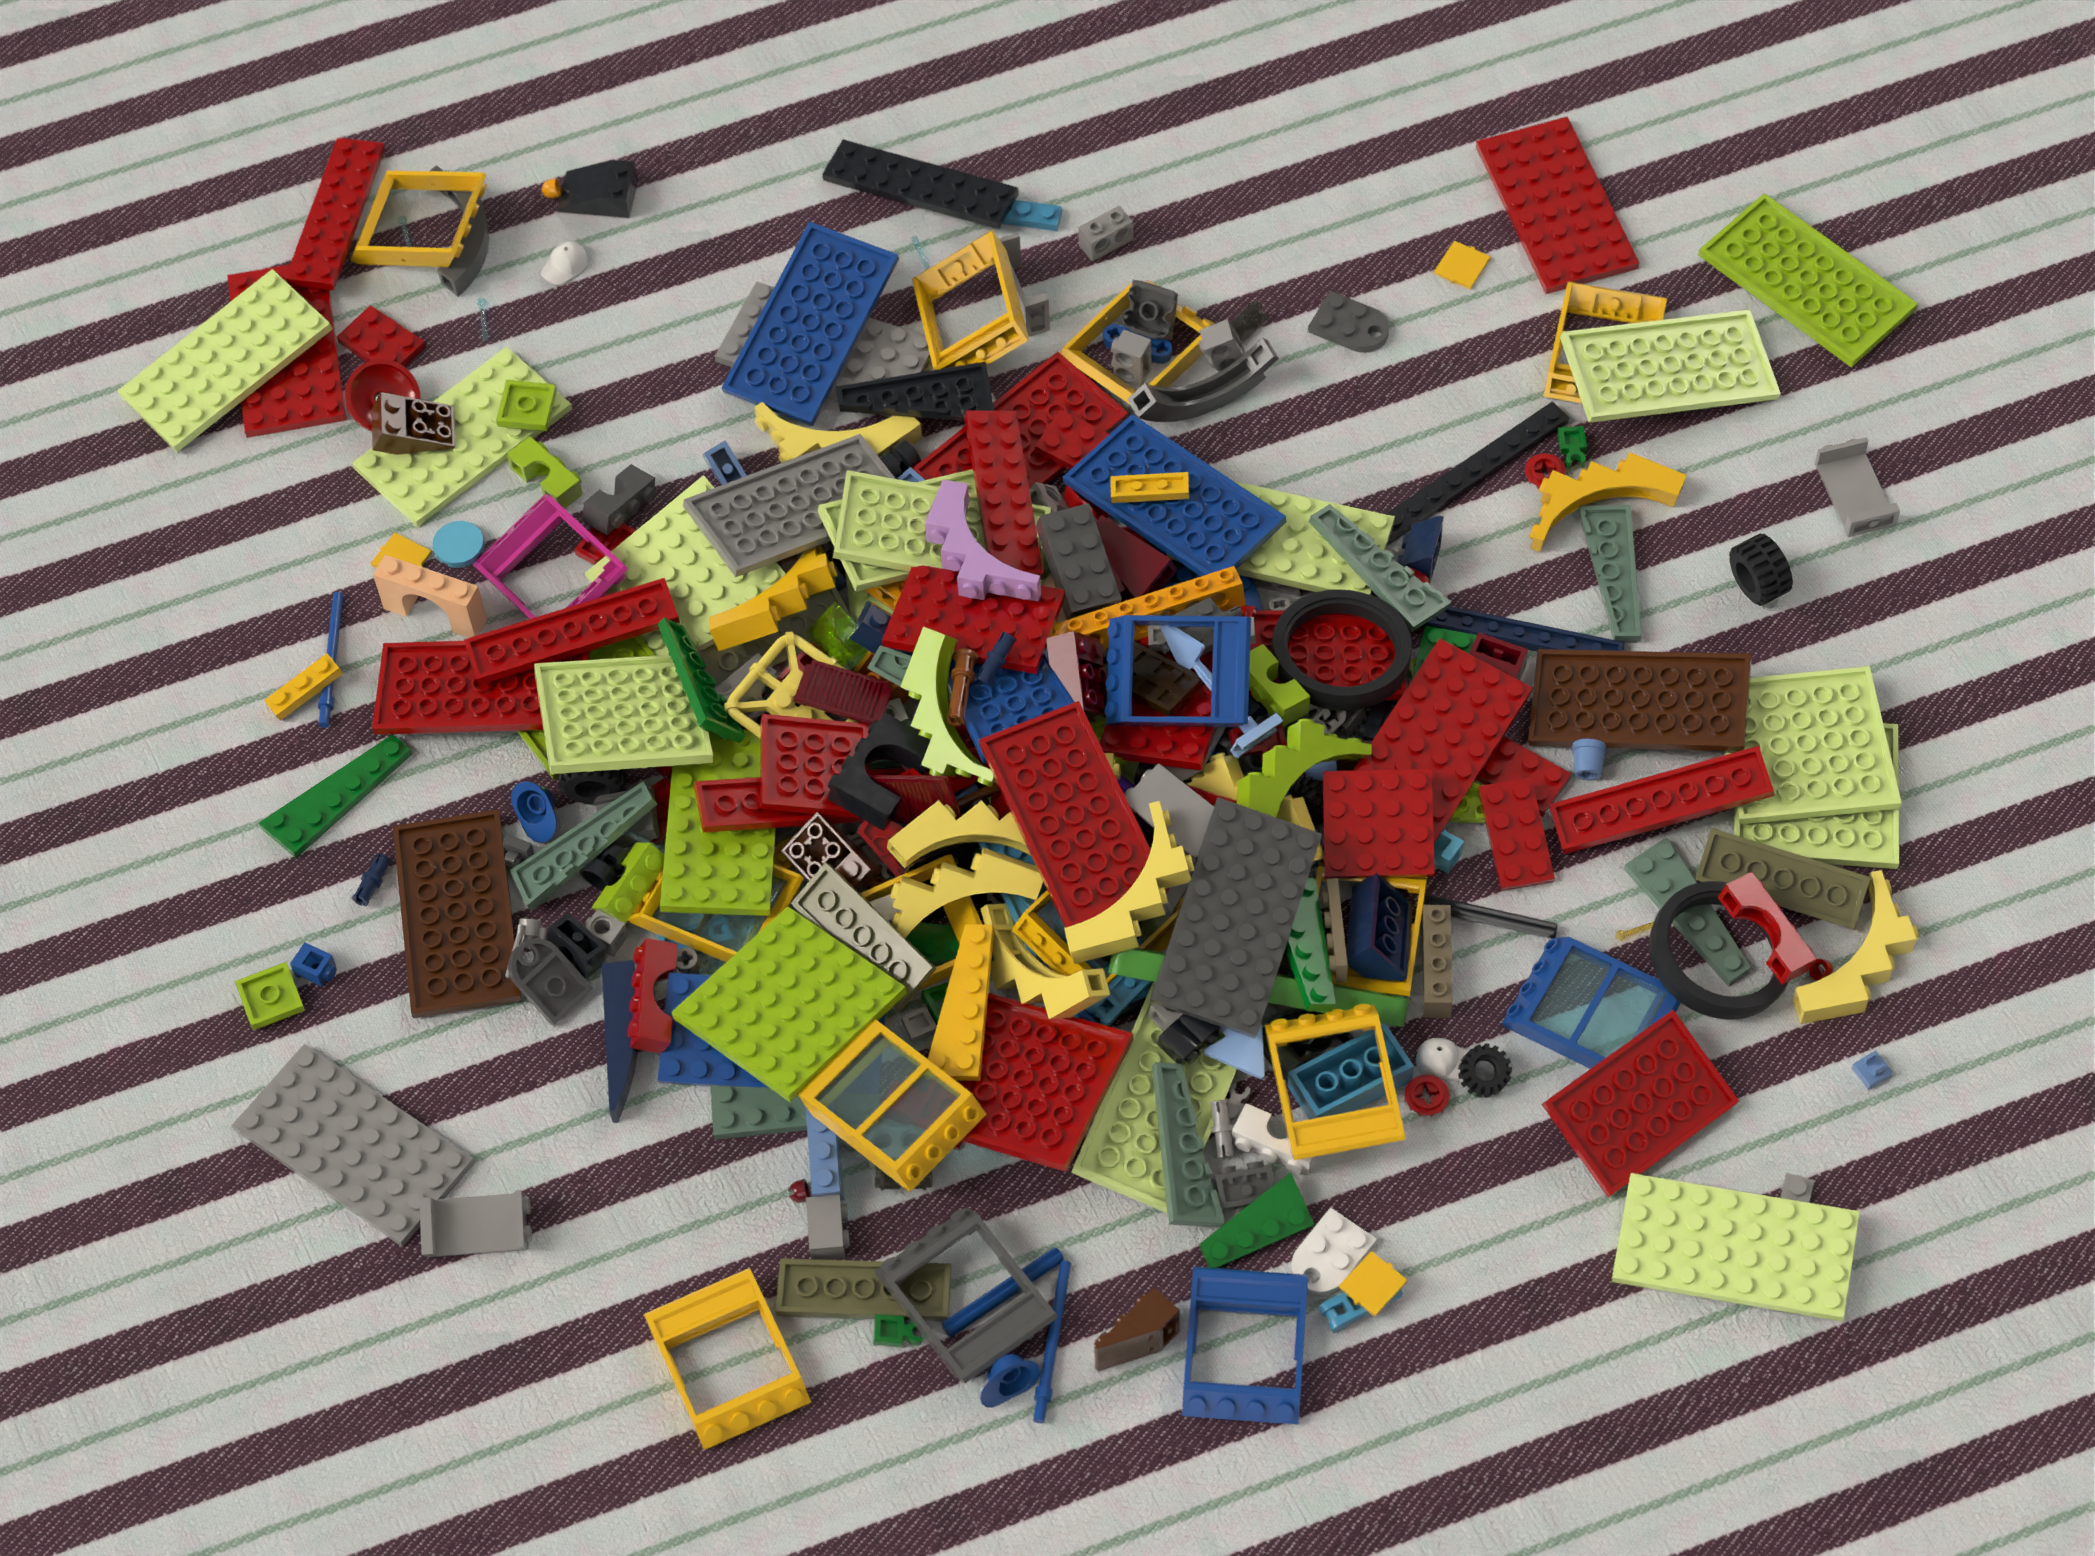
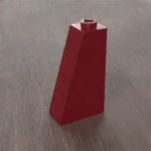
M1103 515L1095 521L1110 564L1134 598L1163 589L1178 571L1170 558Z

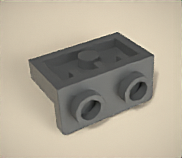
M1263 1161L1247 1163V1169L1237 1171L1236 1165L1219 1168V1174L1213 1175L1216 1181L1221 1209L1251 1204L1275 1185L1271 1165L1264 1166Z

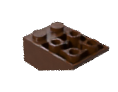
M380 392L371 409L373 451L400 455L455 448L453 405Z
M818 812L781 850L809 881L822 865L827 862L859 893H862L882 871L860 847Z
M1155 1288L1148 1294L1146 1292L1141 1294L1134 1304L1135 1307L1128 1314L1126 1312L1122 1313L1115 1321V1326L1108 1333L1103 1332L1094 1343L1095 1369L1099 1372L1160 1352L1180 1333V1309Z

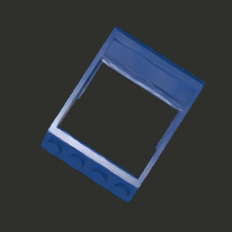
M1124 615L1110 619L1108 627L1109 649L1107 653L1106 725L1235 727L1248 724L1251 617ZM1135 625L1214 627L1211 717L1132 716Z
M1193 1267L1182 1416L1299 1425L1308 1275ZM1199 1310L1297 1317L1294 1360L1297 1361L1295 1389L1191 1381L1193 1353H1196Z

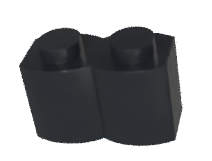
M1183 1014L1159 1036L1157 1045L1175 1063L1184 1065L1187 1062L1190 1065L1200 1056L1201 1052L1199 1050L1205 1045L1211 1046L1220 1038L1219 1031L1221 1027Z

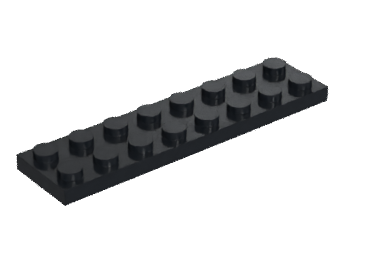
M842 139L822 173L823 181L995 229H1000L1019 195L1018 187L844 139Z

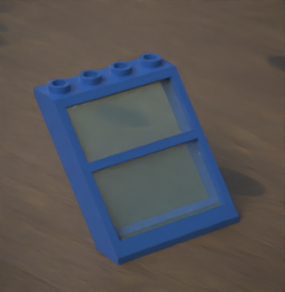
M1571 937L1552 938L1546 943L1544 952L1538 962L1533 965L1532 972L1526 983L1521 986L1515 1002L1508 1008L1502 1025L1591 1069L1670 1011L1674 1010L1676 1013L1681 1002L1667 991L1659 979Z

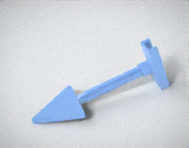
M1159 625L1176 662L1191 671L1194 669L1201 680L1212 691V673L1199 659L1205 649L1204 644L1177 627ZM1275 713L1258 725L1251 716L1248 717V724L1238 726L1244 735L1236 740L1230 752L1238 759L1277 732L1275 727L1283 722L1282 718Z
M1262 1022L1255 1039L1221 1027L1220 1030L1225 1035V1038L1207 1047L1204 1050L1205 1055L1263 1080L1265 1072Z

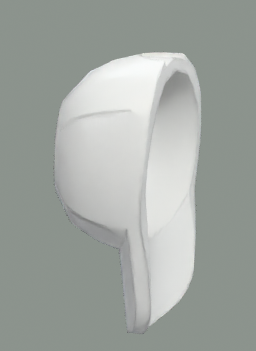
M567 241L558 245L552 251L549 261L541 271V277L552 285H565L582 273L589 264V257L585 249L574 241Z
M1431 1038L1423 1042L1417 1051V1068L1425 1075H1433L1446 1080L1463 1081L1462 1078L1459 1079L1458 1074L1461 1072V1070H1458V1066L1468 1051L1456 1046L1454 1042L1448 1039Z

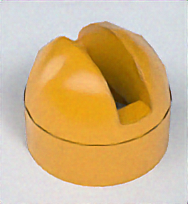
M557 178L544 182L542 193L545 197L553 199L561 196V187Z

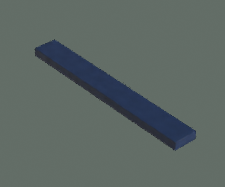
M1452 606L1420 626V628L1430 626L1475 635L1479 632L1536 652L1538 649L1623 651L1625 642Z

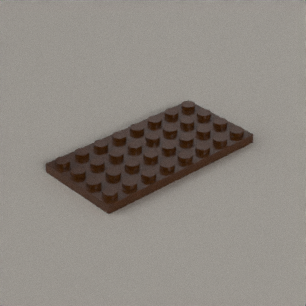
M1538 649L1528 736L1529 746L1572 747V744L1577 740L1596 739L1604 742L1607 748L1703 751L1745 750L1751 654Z
M499 809L393 826L410 1007L413 1019L522 1001L521 991L511 978H506L505 976L515 936Z

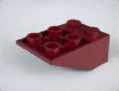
M1076 631L1046 638L1049 665L1074 702L1079 701L1085 712L1106 718L1107 674L1103 666L1102 657L1104 656V649L1101 641Z
M1478 632L1469 654L1520 680L1526 668L1528 649Z

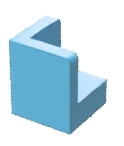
M1444 830L1434 845V866L1449 874L1463 854L1464 841Z

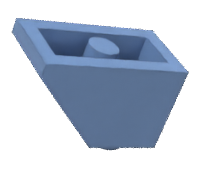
M726 440L703 453L705 461L721 485L747 476Z

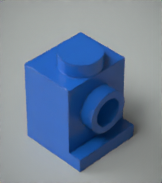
M304 942L290 963L295 977H302L321 987L325 981L330 982L334 978L337 970L335 967L336 963L331 954Z

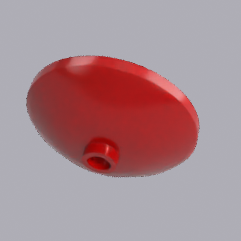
M375 359L361 364L350 375L345 387V403L348 412L361 427L371 432V409L380 392L421 399L418 383L412 373L401 364L387 359Z

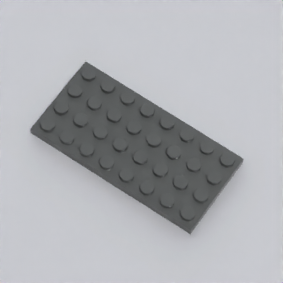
M1218 797L1150 1002L1255 1039L1322 834Z

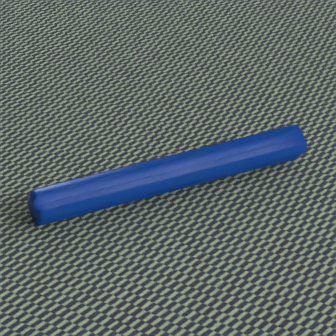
M1054 1247L1021 1270L1031 1282H1034L1059 1265L1060 1261L1064 1260L1063 1254L1057 1247ZM1010 1276L942 1323L944 1332L949 1337L954 1336L1022 1289Z

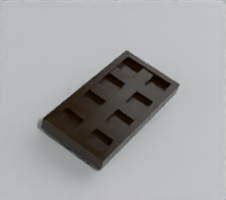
M1134 641L1132 698L1166 716H1173L1204 685V682L1197 673ZM1109 647L1104 651V656L1102 657V658H1103V666H1104V669H1105V671H1106L1107 677H1108L1107 653H1108Z

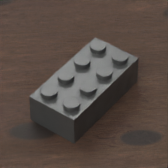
M1090 504L1039 516L1036 530L1055 587L1065 590V600L1062 608L1066 620L1120 603L1121 596Z

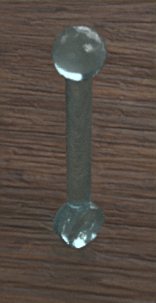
M399 216L398 223L402 227L407 247H412L406 226L407 218Z
M917 236L912 237L913 245L917 249L925 270L930 267L920 247Z
M479 298L477 305L480 307L482 339L488 340L484 307L486 300Z
M630 828L622 834V836L628 835L641 843H651L665 854V846L660 847L630 831Z

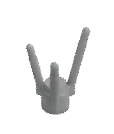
M520 918L512 951L520 943L540 937V939L546 940L547 928L541 927L540 920ZM524 949L521 951V959L523 957ZM508 968L505 975L506 978H510Z

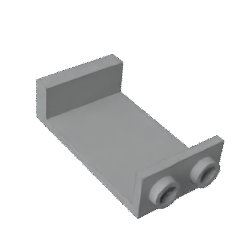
M1018 233L1003 236L999 240L1007 250L1028 337L1049 331V300L1046 293L1026 298L1014 272V269L1022 267L1020 236Z
M1867 437L1851 439L1837 445H1826L1818 449L1815 466L1847 537L1896 526L1900 514L1897 503H1888L1866 455Z
M1158 763L1152 770H1147L1141 777L1140 782L1134 788H1129L1124 795L1131 810L1153 828L1155 826L1149 803L1160 801L1162 810L1168 809L1172 826L1167 827L1168 834L1174 833L1177 847L1183 846L1184 852L1187 855H1191L1194 866L1214 806Z
M516 1190L514 1194L437 1200L431 1197L419 1198L421 1252L426 1258L528 1250L527 1242H532L531 1225L526 1223V1214L531 1212L530 1198L525 1197V1193L522 1190Z

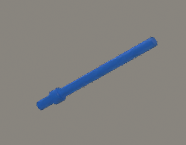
M341 592L333 593L327 653L335 663L343 604V593ZM334 681L322 689V695L319 696L318 709L320 710L318 726L321 728L329 727L330 712L334 709L335 699L332 696Z
M1065 1260L1060 1261L1052 1307L1058 1318L1049 1325L1039 1386H1036L1034 1394L1036 1406L1033 1421L1039 1424L1045 1422L1047 1405L1051 1402L1053 1389L1050 1387L1071 1270V1262Z

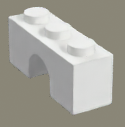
M1245 1104L1232 1129L1233 1144L1244 1152L1251 1151L1260 1155L1267 1162L1280 1163L1293 1173H1303L1309 1176L1318 1156L1294 1160L1288 1138L1276 1139L1268 1132L1271 1127L1272 1114Z

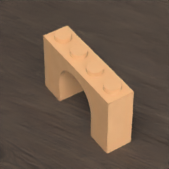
M384 555L373 574L385 610L407 617L418 596L434 602L445 611L453 633L468 638L477 636L487 622L480 591L476 585L388 555Z

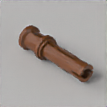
M966 648L959 649L954 654L956 664L951 672L953 690L947 716V722L953 726H961V723L964 724L969 686L975 679L973 669L978 661V655L975 651Z

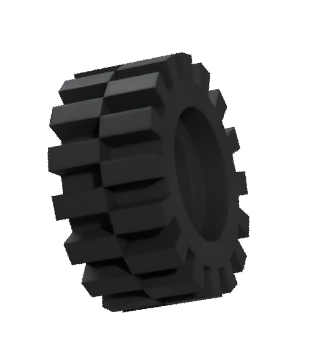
M1302 775L1293 783L1288 792L1292 795L1293 799L1303 797L1313 824L1318 825L1319 823L1322 825L1324 823L1323 785L1321 786L1316 779L1313 781L1310 776L1306 778L1305 775Z
M1479 1044L1463 1056L1462 1062L1458 1066V1070H1461L1458 1077L1463 1079L1461 1083L1463 1088L1465 1086L1469 1088L1467 1092L1470 1094L1475 1092L1476 1097L1485 1095V1098L1493 1094H1498L1511 1079L1509 1075L1512 1073V1067H1509L1511 1063L1510 1058L1505 1059L1504 1057L1507 1054L1504 1050L1500 1053L1497 1051L1499 1047L1496 1045L1491 1048L1490 1044H1484L1483 1046ZM1480 1061L1491 1063L1495 1069L1494 1078L1488 1081L1480 1079L1475 1072L1476 1064Z

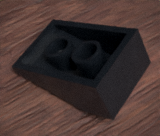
M608 160L566 171L557 208L558 212L630 218L638 184L635 162Z
M1302 1010L1269 1020L1266 1024H1271L1272 1021L1277 1019H1286L1287 1021L1298 1019L1304 1014L1321 1015L1326 1013ZM1264 1025L1262 1029L1263 1052L1265 1058L1273 1067ZM1350 1032L1290 1042L1286 1046L1276 1047L1283 1080L1288 1083L1289 1071L1354 1039Z

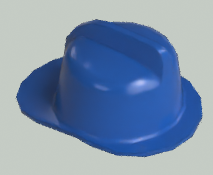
M524 781L518 783L513 788L511 803L523 830L534 842L543 843L549 841L557 829V818L554 811L555 798L552 792L534 782Z
M1008 1354L999 1358L988 1370V1381L981 1391V1404L986 1408H993L1028 1391L1039 1379V1365L1034 1361L1024 1360L1015 1354Z

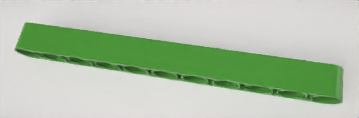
M1134 948L1111 954L1108 972L1115 975L1156 982L1165 953ZM1277 974L1268 1003L1306 1010L1295 977ZM1333 984L1336 1001L1334 1009L1348 1010L1353 1009L1359 1004L1375 1005L1381 1024L1386 1023L1387 1025L1404 1027L1410 999Z

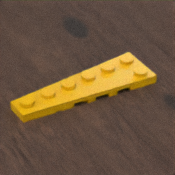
M965 924L928 1056L929 1061L955 1081H980L994 938L993 925ZM924 1073L925 1080H933Z

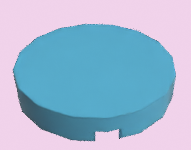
M453 521L442 526L436 532L433 538V550L438 561L441 563L443 562L452 568H462L473 564L478 559L477 557L483 553L484 538L480 529L473 523Z

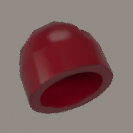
M805 1179L793 1182L788 1188V1192H794L793 1195L789 1196L793 1202L803 1203L806 1202V1197H811L809 1186Z

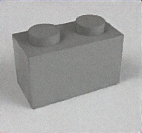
M840 1194L806 1197L811 1259L846 1258L845 1247H850L849 1230L843 1229V1221H848L847 1204H841Z

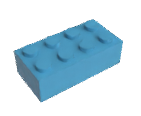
M1383 1023L1381 1028L1396 1090L1413 1079L1414 1066L1386 1023ZM1374 1029L1288 1072V1088L1308 1119L1353 1112L1386 1095L1379 1065L1381 1060Z

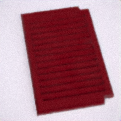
M812 660L811 664H806L793 702L872 725L875 720L879 721L885 714L893 690L889 688L890 682Z
M869 776L878 785L901 797L898 812L892 819L895 823H911L938 800L943 806L947 804L956 814V820L962 816L947 776Z

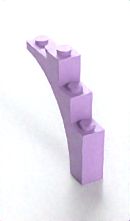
M942 480L925 522L926 542L942 544V568L959 571L957 576L959 596L984 600L987 593H993L1024 600L1039 601L1041 596L1039 575L1020 571L1002 563L990 555L975 540L966 521V513L969 506L968 484Z

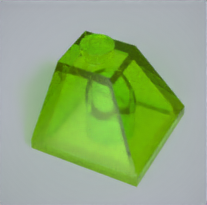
M836 602L808 629L830 657H835L841 666L847 665L864 648L849 639L856 623Z

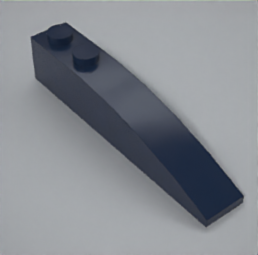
M633 960L601 964L609 1112L613 1123L619 1122L627 1101L638 1055V1049L630 1048L631 1037L627 1035L628 1026L633 1017V1012L629 1011L630 1001L635 991V988L631 986L632 976L636 971V965Z

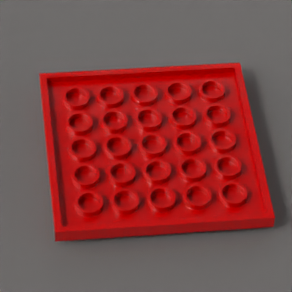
M988 993L980 1081H956L973 1094L986 1115L961 1141L1067 1172L1134 1040L1133 1034L1073 1016L1070 1018L1049 1019L1045 1008L1022 1004L1020 1001ZM933 1080L911 1120L913 1127L926 1131L957 1098Z

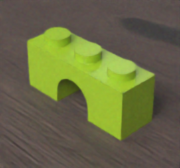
M529 436L507 453L510 468L526 483L536 476H547L540 483L542 494L550 495L564 509L583 495L581 488L582 480L575 471L570 472L559 457H553L542 442L539 441L537 443Z
M1262 644L1250 651L1249 690L1253 698L1264 705L1270 717L1277 713L1282 718L1283 722L1280 725L1283 727L1309 713L1310 695L1295 679L1284 684L1272 682L1278 677L1279 661Z
M636 842L621 863L626 868L625 873L614 885L604 888L591 907L595 911L598 909L626 924L663 869L664 854L651 843Z

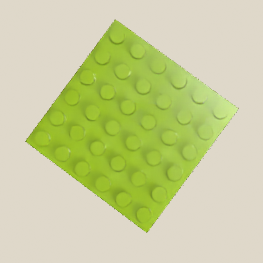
M787 906L671 1013L673 1019L791 1103L798 1096L797 1094L874 1019L878 1021L907 992L904 985Z

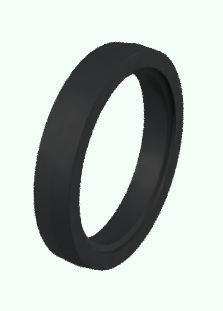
M1338 589L1316 592L1290 605L1276 623L1271 642V653L1279 661L1278 678L1282 684L1295 679L1310 695V704L1330 710L1350 711L1374 706L1389 698L1401 687L1410 667L1412 644L1406 623L1387 603L1369 594ZM1333 613L1351 614L1365 618L1379 626L1392 641L1395 658L1387 671L1375 680L1357 686H1333L1316 681L1304 674L1291 659L1288 651V642L1296 629L1312 618Z
M1706 881L1695 883L1676 892L1656 915L1649 936V954L1654 971L1667 991L1675 999L1695 1012L1712 1018L1726 1020L1754 1016L1773 1004L1784 992L1789 982L1782 985L1773 973L1770 982L1757 992L1744 996L1719 995L1694 983L1681 970L1673 956L1670 946V930L1673 920L1680 913L1694 906L1704 904L1723 906L1718 896L1725 885L1728 884L1727 882ZM1755 923L1765 934L1772 949V943L1769 935L1760 925Z

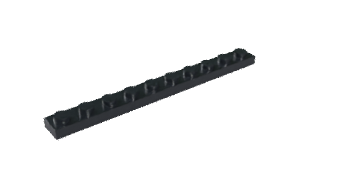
M1553 401L1387 512L1385 515L1395 516L1387 546L1409 532L1412 524L1428 519L1558 431V428L1567 425L1569 417Z

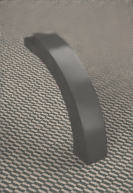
M436 165V166L433 167L430 171H444V170H442L440 167H438V166ZM439 190L453 201L462 214H464L472 191ZM479 197L476 200V203L479 204L478 211L475 217H470L468 221L472 225L467 238L462 237L460 242L464 247L459 258L454 257L449 267L438 268L441 284L457 297L475 280L481 271L488 253L489 228L484 206Z
M1262 338L1237 361L1211 377L1189 385L1169 388L1144 383L1127 400L1137 417L1146 421L1175 422L1191 419L1219 409L1249 392L1266 378L1264 372L1279 358L1269 341Z

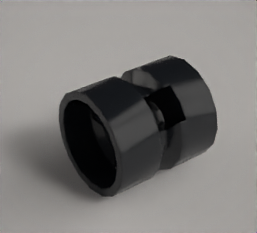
M901 440L890 449V452H884L879 456L895 479L910 467L913 468L921 462L918 452L906 440Z
M611 843L584 866L580 873L590 885L603 891L606 886H612L618 878L617 874L623 872L625 867L621 863L628 854L615 843Z

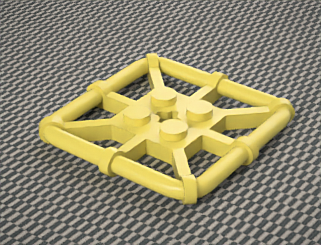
M785 632V635L775 641L758 663H753L749 668L750 672L730 694L727 702L724 704L726 713H729L736 722L760 739L761 726L746 716L744 712L767 711L771 715L832 720L825 715L826 711L804 705L797 707L795 705L796 702H793L803 672L798 669L795 646L816 661L845 668L838 664V660L835 657L830 658L804 638L793 634V632ZM786 646L790 673L780 682L767 673L765 669ZM757 679L774 690L767 700L739 702ZM848 718L845 722L858 723L859 721Z

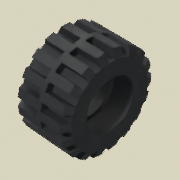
M1757 534L1731 548L1729 560L1733 576L1742 592L1754 604L1759 606L1765 605L1792 590L1793 579L1789 563L1780 547L1766 534Z
M627 769L559 773L558 788L568 799L584 804H594L593 802L598 796L625 791Z

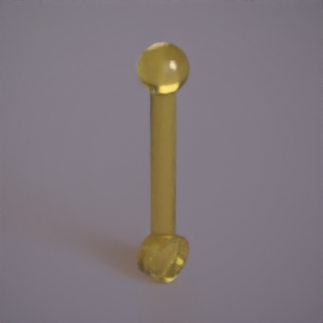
M1654 922L1626 931L1618 930L1615 933V937L1617 940L1622 941L1626 936L1652 928Z

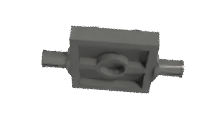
M1208 597L1172 616H1242L1243 613L1238 605L1224 612ZM1177 627L1204 644L1205 649L1201 656L1213 651L1214 627ZM1167 641L1159 644L1163 654L1171 651Z

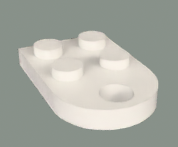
M1330 1208L1295 1251L1292 1258L1291 1272L1292 1274L1304 1275L1314 1272L1319 1276L1318 1282L1308 1283V1294L1315 1296L1333 1294L1339 1290V1285L1369 1254L1377 1244V1239Z

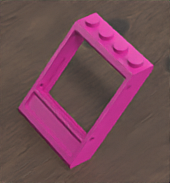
M546 493L472 564L528 619L535 618V616L524 606L525 603L501 580L562 520L610 560L603 567L604 571L566 608L606 596V590L612 585H618L626 577L624 573L628 570L616 556Z

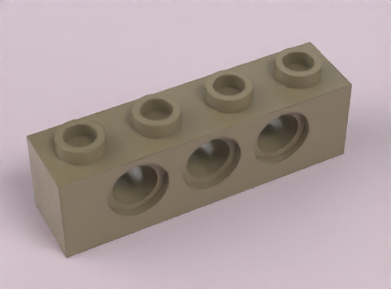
M1423 905L1421 919L1423 1018H1451L1453 1004L1450 905Z

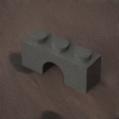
M630 464L615 477L614 495L598 490L584 502L583 522L608 535L615 528H619L631 515H635L644 504L652 501L656 493L655 477Z

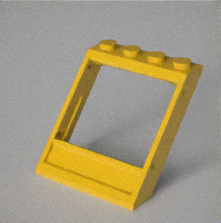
M994 230L989 231L912 278L934 370L985 361L986 365L1029 340L1007 250ZM993 264H996L1007 313L944 350L932 301Z
M1568 282L1548 370L1544 397L1582 403L1570 366L1559 363L1562 349L1560 336L1562 332H1565L1563 330L1567 312L1627 323L1658 321L1664 319L1667 298Z
M1320 860L1316 876L1319 899L1322 881H1327L1325 879L1324 860ZM1427 877L1384 878L1394 888L1408 889V893L1419 894L1415 924H1412L1407 979L1395 981L1363 978L1358 972L1352 970L1347 965V982L1336 983L1335 972H1331L1332 983L1375 992L1410 996ZM1360 878V879H1338V880L1350 881V882H1357V883H1359V882L1363 881V880L1366 879V878ZM1327 950V952H1328V958H1329V955H1332V951H1331V950Z
M1359 1004L1353 1009H1333V1011H1327L1326 1014L1321 1015L1304 1014L1298 1019L1288 1021L1286 1019H1277L1272 1021L1271 1024L1265 1025L1287 1137L1294 1160L1406 1140L1381 1023L1375 1005ZM1361 1029L1363 1031L1374 1029L1381 1060L1379 1065L1388 1105L1294 1122L1287 1086L1282 1077L1276 1047L1286 1046L1290 1042Z
M750 1268L644 1314L654 1341L704 1450L811 1403L801 1375ZM759 1310L776 1348L780 1349L790 1374L696 1415L685 1392L686 1386L669 1349Z

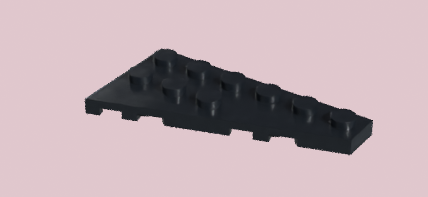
M986 361L836 387L840 412L965 421L966 411H994Z

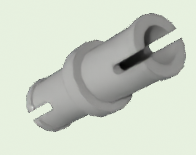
M1228 1100L1212 1101L1210 1105L1214 1127H1211V1131L1215 1133L1217 1158L1235 1156L1231 1134L1233 1125H1230Z

